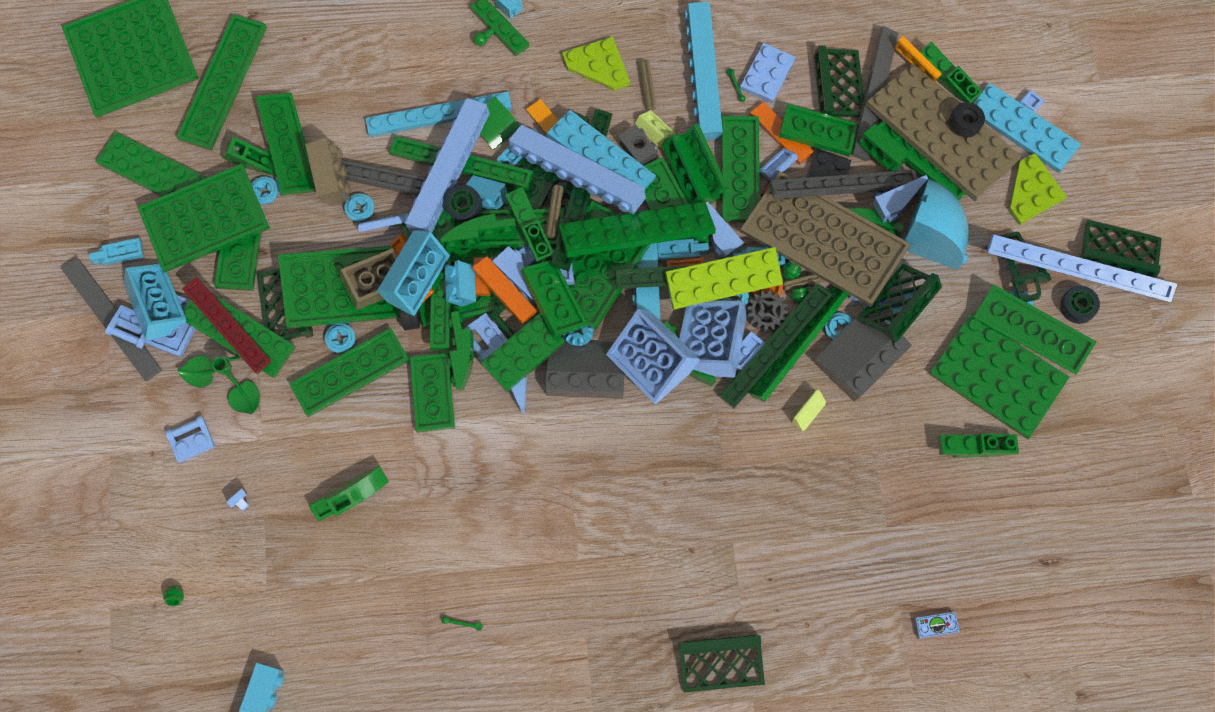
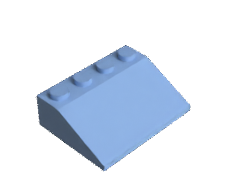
M713 300L686 307L679 339L700 359L693 370L716 377L735 378L747 318L744 301Z
M637 309L606 354L654 404H657L684 380L700 360L651 311Z

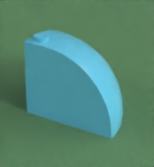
M927 179L904 238L906 242L911 244L907 252L958 270L961 264H965L968 254H965L969 235L965 211L951 191L943 185Z

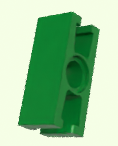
M876 124L863 133V138L858 143L888 171L899 169L905 163L904 159L909 156V153Z

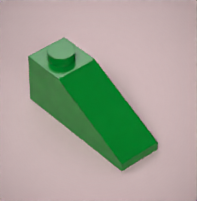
M234 136L232 137L222 156L223 159L236 165L243 164L247 169L275 176L268 152Z

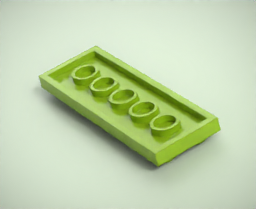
M775 247L665 272L672 309L783 284Z

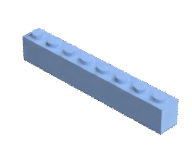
M466 98L464 104L460 106L459 114L453 120L449 134L445 136L444 145L437 152L436 161L430 167L428 177L422 183L421 191L418 197L414 199L410 213L406 215L405 224L409 232H413V230L433 232L445 207L447 193L454 188L489 117L490 112L487 104Z
M523 125L509 139L511 151L516 156H522L528 162L535 163L545 171L556 174L560 179H566L572 182L574 186L587 190L591 195L602 198L606 203L618 206L623 212L634 214L646 198L644 187Z

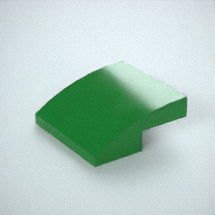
M493 97L487 103L490 114L480 135L495 150L521 125L496 97Z

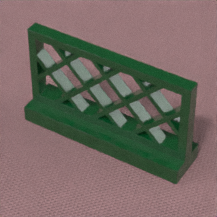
M819 45L814 53L820 113L836 117H859L864 99L859 50L826 49L825 45ZM828 55H834L839 60L834 64L829 60ZM846 55L854 56V63L850 64L844 57ZM840 61L848 67L845 72L836 66ZM832 69L840 75L837 80L830 75ZM849 70L856 74L854 81L846 75ZM842 77L850 84L847 88H844L838 82ZM834 85L842 91L839 96L832 92ZM851 86L858 91L856 97L848 91ZM843 94L852 100L848 105L840 99ZM838 102L844 109L842 111H834L833 104ZM854 102L859 106L860 111H854L849 106Z
M1087 220L1082 253L1079 257L1156 278L1161 268L1159 259L1162 238ZM1090 227L1097 228L1100 234L1094 236L1090 231ZM1108 233H1116L1119 238L1113 241ZM1102 236L1109 242L1104 246L1098 240ZM1127 237H1134L1137 243L1132 245L1127 240ZM1093 241L1099 249L1088 248V244ZM1122 241L1127 248L1121 250L1116 243ZM1145 242L1156 243L1155 248L1150 249ZM1141 245L1146 253L1140 255L1135 247ZM1112 246L1117 254L1109 253L1106 248ZM1131 251L1136 258H1128L1124 253ZM1149 255L1154 262L1148 263L1143 258Z
M902 264L886 283L872 307L867 306L859 315L858 321L889 335L890 340L898 342L942 288L939 275L934 273L928 275ZM905 271L911 274V277L900 279V276ZM920 279L926 280V281H925L923 284H921V285H917V286L915 285V281H916V280H920ZM913 283V287L902 289V284ZM899 285L900 290L889 293L891 287ZM915 293L911 298L904 300V294ZM901 295V301L891 303L890 298ZM888 299V304L877 305L879 301ZM903 306L900 312L893 313L892 308ZM890 310L889 315L879 316L880 311ZM876 313L877 318L866 319L869 314ZM887 320H891V321H892V322L887 326V328L884 327V326H881V322H883V321H887Z
M279 268L257 273L264 327L271 331L274 327H277L281 330L279 336L285 340L303 336L306 338L313 337L312 326L297 328L298 332L290 334L287 332L286 325L283 329L277 325L282 316L285 317L284 307L281 311L275 308L280 298L283 299L282 289L279 293L272 290L278 281L281 282ZM272 276L274 280L267 287L264 285V277ZM270 292L277 295L271 304L266 301V297ZM274 309L279 314L272 322L269 320L268 315Z
M761 635L678 642L683 692L765 685ZM757 648V657L753 662H750L743 656L748 649ZM729 650H734L739 654L732 665L723 658ZM719 651H724L721 655L717 653ZM708 652H714L719 657L712 667L703 660ZM698 653H704L701 657L697 655ZM693 654L699 660L690 668L685 664L684 655ZM741 657L750 664L743 674L734 667ZM721 659L730 666L723 676L714 669ZM701 661L710 668L703 678L693 671ZM685 667L690 670L687 675ZM752 667L759 671V681H750L746 677ZM732 669L741 675L736 683H730L725 678ZM711 671H714L721 677L716 685H710L705 681ZM691 673L701 679L696 687H687V678ZM743 678H745L748 682L741 681L743 680ZM724 680L727 684H721V682Z

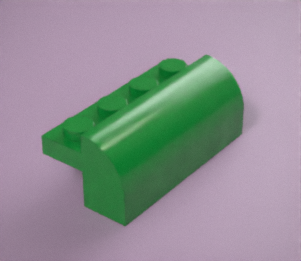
M694 124L683 135L670 136L662 144V147L688 203L705 201L712 204L722 197L721 193L728 188V185L700 125Z

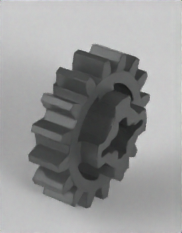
M771 290L767 294L761 291L760 296L754 294V300L750 299L749 301L751 306L747 307V311L751 312L747 315V318L753 319L751 325L756 323L757 330L764 327V332L768 328L774 331L775 326L779 328L781 322L786 320L784 316L788 315L789 312L784 310L788 307V304L782 303L784 297L779 299L778 292L771 295ZM756 305H758L759 312L757 315L755 314ZM778 307H779V309H780V316H779V318H778V315L776 314V310H777ZM771 309V312L764 313V310Z

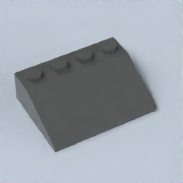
M874 313L869 314L866 319L877 318V315ZM859 315L813 359L853 401L860 398L912 346L903 335L898 342L890 340L889 335L859 322L857 319ZM885 321L881 322V326L886 328L889 325Z
M565 340V343L548 357L546 395L623 399L624 372L606 355L614 342L589 341L585 345L574 346Z

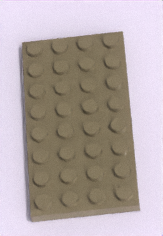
M912 63L871 97L865 105L972 200L976 201L1018 163L1022 156L985 124L979 133L973 137H961L954 133L949 125V117L954 108L960 103L934 82L925 72L920 71L918 66ZM963 117L965 122L971 123L968 117Z
M780 171L774 180L793 178ZM770 187L740 229L741 233L767 248L775 247L776 252L870 307H872L911 245L824 195L773 199Z

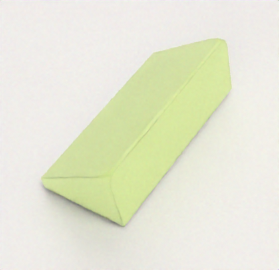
M651 110L639 115L635 123L639 129L642 128L645 131L647 137L659 148L662 147V144L670 136L676 134Z
M818 389L811 395L792 420V424L801 431L808 427L826 404L823 395Z

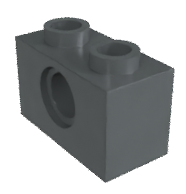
M636 124L618 135V145L621 149L643 166L657 159L658 149L653 142H649L645 131L642 128L639 129ZM636 145H642L643 147H642V148H636L635 146H636Z

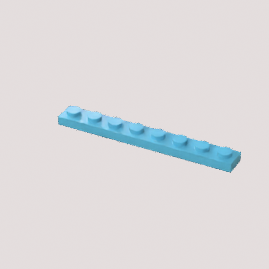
M509 91L470 98L487 104L493 97H496L508 111H512ZM465 100L367 117L366 123L369 137L453 122L457 118L459 108L464 104Z

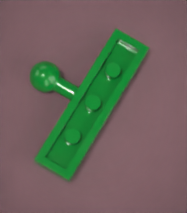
M477 0L470 5V10L489 28L484 33L478 32L474 35L473 41L475 45L484 46L487 43V39L495 35L515 56L529 48V42L488 0Z

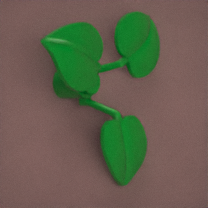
M196 356L177 370L184 381L198 388L206 387L212 383V373L217 372L220 375H226L237 387L232 389L228 395V403L232 409L241 413L253 414L259 406L260 392L258 387L251 381H245L239 385L230 375L232 370L230 361L240 359L241 357L239 356L217 357L213 362L206 356Z

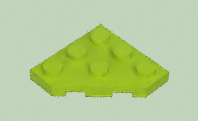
M613 37L562 52V57L569 72L578 73L584 76L585 79L603 84L613 91L630 86L629 77Z
M1036 153L1019 162L1009 212L1020 226L1064 201L1067 196Z

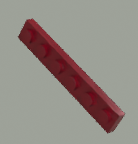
M197 276L182 288L257 375L272 363L268 356Z

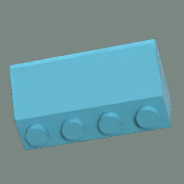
M413 230L377 291L391 305L415 316L450 255L430 231Z
M160 264L125 268L124 286L145 340L165 337L186 322V317L168 273L163 272Z

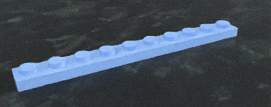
M992 234L987 253L1168 302L1172 301L1177 286L1173 282Z

